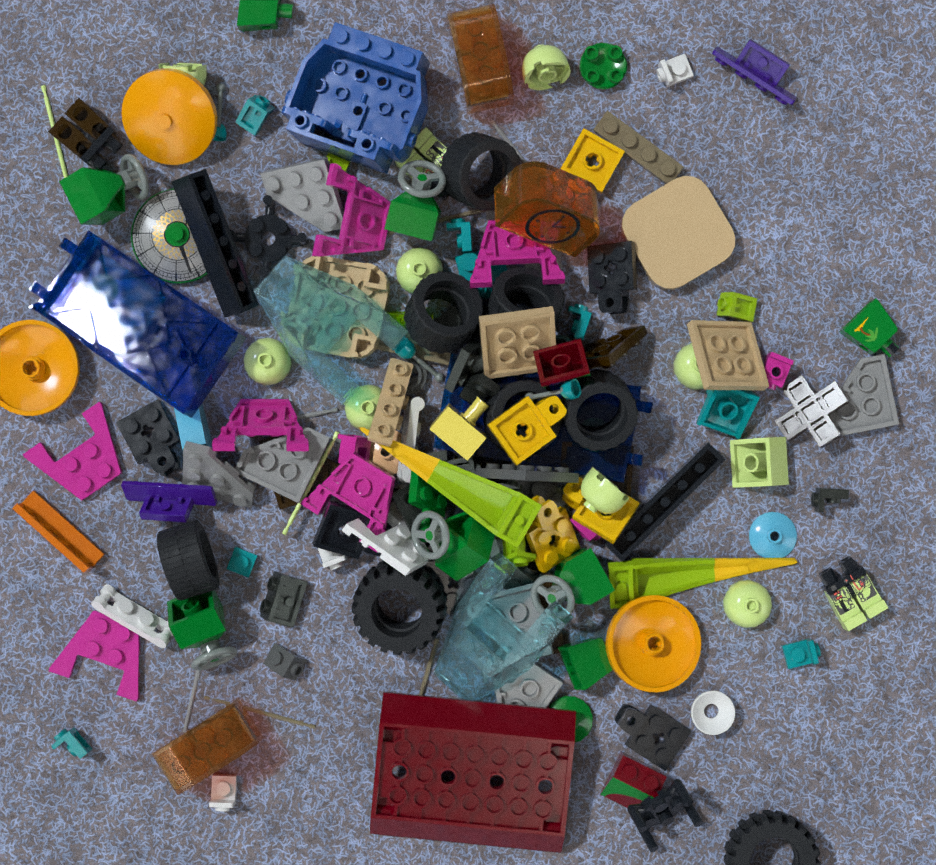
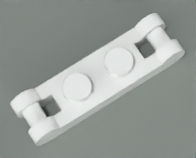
M420 397L408 400L406 410L404 411L401 437L402 444L418 450V446H415L416 437H419L421 431V423L418 422L419 411L425 406L424 400ZM399 461L397 480L402 484L410 483L411 470Z
M104 585L100 591V596H96L92 601L91 605L94 609L160 648H165L170 642V636H173L168 621L116 592L115 588L111 585ZM107 601L113 602V606L109 605ZM158 629V630H160V631H162V632H161V633H157V632H155V630Z

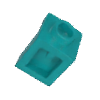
M254 95L247 99L235 123L255 136L259 133L266 118L274 111L275 107L270 104L266 97Z
M458 218L452 219L451 223H446L447 231L461 230V234H457V248H462L463 254L472 253L470 222H465V219Z
M575 303L574 307H568L567 312L580 316V320H574L571 333L575 334L574 340L581 338V341H583L592 313L588 312V307Z
M807 638L781 645L787 669L811 663L814 665L819 664L818 657H821L818 643H814L812 639Z
M75 727L69 731L63 729L54 737L56 742L51 745L53 749H56L66 742L68 744V751L73 756H78L79 759L92 750L91 746Z

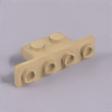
M395 358L390 359L367 438L368 441L388 447L391 446L395 430H400L404 416H400L401 409L406 410L409 396L405 394L413 369L412 363Z

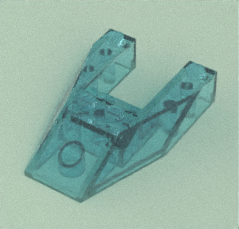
M286 255L253 291L290 357L343 405H346L361 387L325 355L358 320L393 352L409 335V332L355 285Z
M498 553L487 562L456 606L433 673L461 699L478 701L531 670L574 617L559 603L554 601L524 634L495 609L490 603L518 569L501 553Z

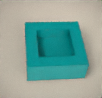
M235 547L227 570L249 578L258 555Z

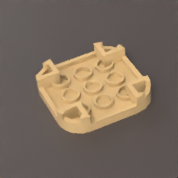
M693 176L676 178L633 203L626 210L621 222L622 235L626 241L635 242L636 257L649 277L648 280L654 286L663 290L678 289L721 264L732 254L735 247V235L731 225L708 187L702 180Z
M311 256L305 259L299 266L297 265L294 272L296 277L287 321H284V330L287 332L289 339L295 346L313 352L351 359H363L371 355L377 349L381 340L390 294V283L386 274L370 263L327 256Z

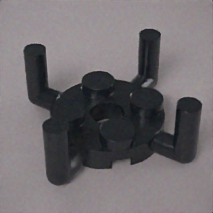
M265 195L263 197L265 215L252 219L245 233H235L231 229L230 232L234 242L245 243L248 252L255 259L263 262L259 273L264 279H269L272 276V263L285 257L292 245H307L309 239L305 233H299L298 236L292 235L287 223L275 216V201L270 195ZM270 232L275 235V241L272 245L263 244L262 237L265 233Z
M675 779L669 788L657 791L659 796L653 799L648 796L640 804H631L627 808L650 852H655L659 848L649 831L650 828L658 824L662 826L671 824L675 819L673 816L680 810L686 811L695 827L703 824L701 817L692 804L691 796L680 779Z

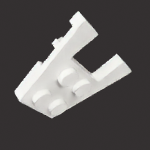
M394 502L390 504L387 520L393 528L375 535L357 518L347 523L342 529L348 536L353 533L360 538V542L365 548L371 546L377 552H380L379 558L405 576L430 562L429 559L422 557L415 549L411 532ZM421 542V545L423 546V548H424L425 550H427L428 552H430V551L428 550V548L426 547V545Z

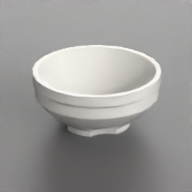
M715 690L706 691L698 695L691 707V718L701 732L709 735H718L731 727L735 718V708L731 699L724 693ZM708 704H714L718 708V713L713 718H708L704 714V709Z

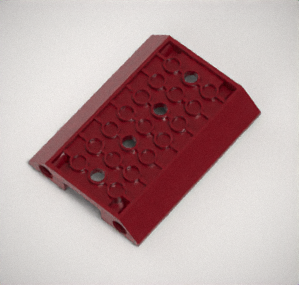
M383 692L370 817V834L561 853L565 838L576 711ZM401 765L405 767L407 773L402 777L394 775L393 768ZM446 770H450L455 774V778L447 782L442 779L441 774ZM494 775H499L504 779V782L496 787L490 783V778ZM542 780H548L552 783V788L549 791L539 789L538 785Z

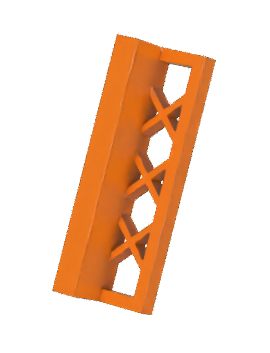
M35 490L22 503H16L12 508L83 573L90 572L105 555L99 547Z

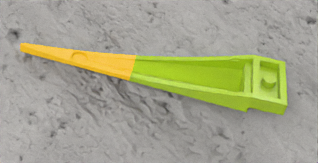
M359 427L364 434L369 435L370 430ZM395 440L392 441L390 447L378 444L491 533L516 548L519 547L542 507L541 504L520 492Z
M631 558V561L608 562V579L615 591L609 594L610 609L621 608L627 602L645 595L668 596L736 576L793 565L797 563V559Z

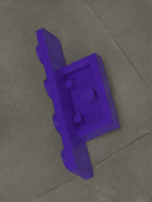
M752 39L748 41L738 58H735L718 46L715 48L712 54L716 56L715 60L718 63L735 68V73L744 79L749 77L756 82L755 86L764 92L769 90L776 95L775 99L784 105H787V103L794 104L797 97L777 85L790 66L788 62Z
M123 481L121 484L127 500L144 501L139 512L141 520L187 523L193 505L216 506L217 498L212 486Z

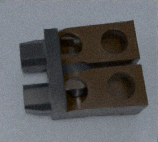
M78 98L64 114L83 130L82 133L63 116L48 132L87 165L91 164L97 169H103L108 163V160L100 154L103 148L107 146L116 154L123 144L116 136L117 133Z

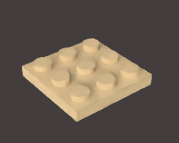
M553 306L479 316L484 375L490 379L538 372L533 351L556 345Z
M691 320L687 324L704 390L764 391L769 387L752 322Z

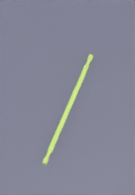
M42 85L41 89L44 94V101L52 128L55 125L49 97L46 93V85ZM54 137L65 178L68 176L60 141Z
M335 431L333 439L328 444L301 501L307 497L338 434H340L339 432ZM297 503L289 518L288 524L282 532L284 535H287L290 525L297 516L302 506L300 503Z

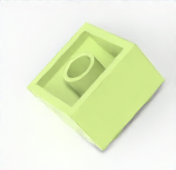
M786 437L730 440L733 488L789 485Z

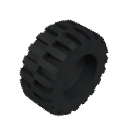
M383 560L378 563L377 567L373 566L367 571L355 591L352 613L355 614L353 618L355 626L361 627L358 633L362 638L367 637L369 639L368 644L372 647L378 645L381 647L380 651L384 653L391 650L393 655H401L402 651H406V654L415 653L417 647L419 650L427 647L428 642H433L437 637L438 631L441 629L447 612V593L442 592L444 585L441 580H435L437 574L433 570L428 572L425 569L426 565L405 576ZM391 589L404 590L412 594L419 602L422 609L421 616L415 621L407 623L394 621L381 610L378 602L379 595Z
M762 810V814L757 815L756 812L749 814L750 818L746 821L741 819L737 823L739 827L736 830L732 829L729 836L731 838L729 841H726L724 847L726 850V855H724L725 865H750L751 854L760 842L768 838H782L792 847L794 853L792 865H821V862L818 860L820 851L815 844L816 841L812 834L796 818L777 810L775 813L770 810Z

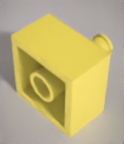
M477 397L465 413H462L449 403L431 424L430 430L468 461L487 438L486 433L476 426L475 422L489 406Z

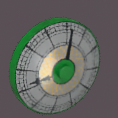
M174 188L161 191L150 197L138 210L131 229L132 247L139 263L154 277L173 284L191 283L207 276L208 274Z

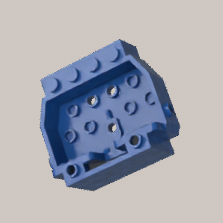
M335 22L328 40L323 38L302 60L293 86L285 96V105L281 113L289 120L286 130L301 144L387 174L392 160L399 163L405 162L410 157L416 144L418 134L428 111L427 81L425 76L430 62L422 51ZM360 72H365L363 78H358ZM385 79L386 84L379 86L380 81ZM358 109H362L361 115H355ZM318 129L340 140L341 143L313 134L314 130Z

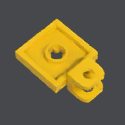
M583 128L560 168L562 173L569 176L562 191V198L575 206H579L585 200L590 189L601 194L625 151ZM594 155L597 157L596 162L599 164L590 167L586 158H591ZM571 190H577L578 194H574Z
M526 396L487 424V426L513 463L518 465L556 437L550 426L562 419L567 410L557 396L545 397L536 404L532 402L529 396ZM550 405L553 406L552 413L549 410ZM518 424L527 426L528 429L525 431L527 435L525 437L522 435L517 436Z
M579 477V483H567L563 489L562 499L568 506L576 510L572 519L614 544L640 503L628 496L630 499L626 504L611 515L603 516L602 512L598 510L594 514L584 505L586 500L581 494L583 478Z
M536 495L532 500L541 504L542 507L525 537L531 552L536 554L535 562L538 570L546 573L579 550L580 545L566 508L561 506L557 508L554 501L549 499L545 501L542 496ZM551 536H555L554 543L549 544V542H551L552 540Z

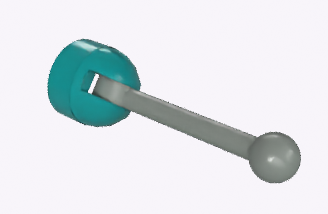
M220 83L216 87L218 91L217 130L213 141H226L227 129L221 124L223 92H225L226 86Z
M408 338L403 339L397 345L395 353L403 359L413 358L435 376L437 382L444 380L442 373H437L415 354L416 346Z
M570 379L564 381L558 390L538 394L527 393L526 396H529L532 402L538 398L561 394L565 399L572 400L581 396V386L577 379Z

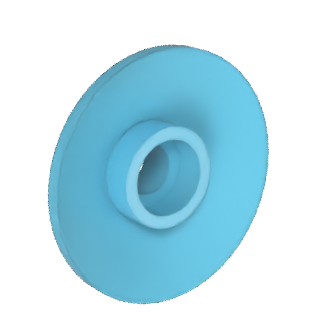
M768 512L760 515L754 520L749 531V541L753 550L763 558H783L793 550L797 540V532L793 522L787 516L778 512ZM774 531L778 533V539L775 541L770 538V534Z

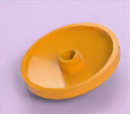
M161 68L145 73L129 87L122 103V122L129 140L144 156L158 163L179 165L198 158L210 146L217 130V111L210 93L200 81L181 70Z
M21 320L0 330V406L12 413L24 416L44 415L61 407L73 394L80 374L78 353L70 338L56 326L39 320Z
M645 595L627 602L613 616L607 630L606 653L612 669L623 682L641 691L664 692L679 686L694 671L700 657L701 635L695 618L686 607L669 597Z

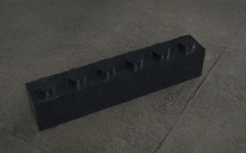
M203 169L171 181L224 317L240 314L259 306L207 170Z
M709 442L704 443L635 511L615 543L612 544L606 540L603 544L620 561H623L725 461L724 457Z

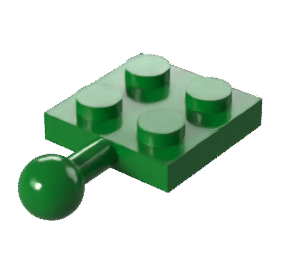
M411 470L408 503L421 509L422 512L434 511L445 517L447 498ZM431 518L424 519L419 526V530L429 528ZM419 538L420 542L426 543L425 539Z

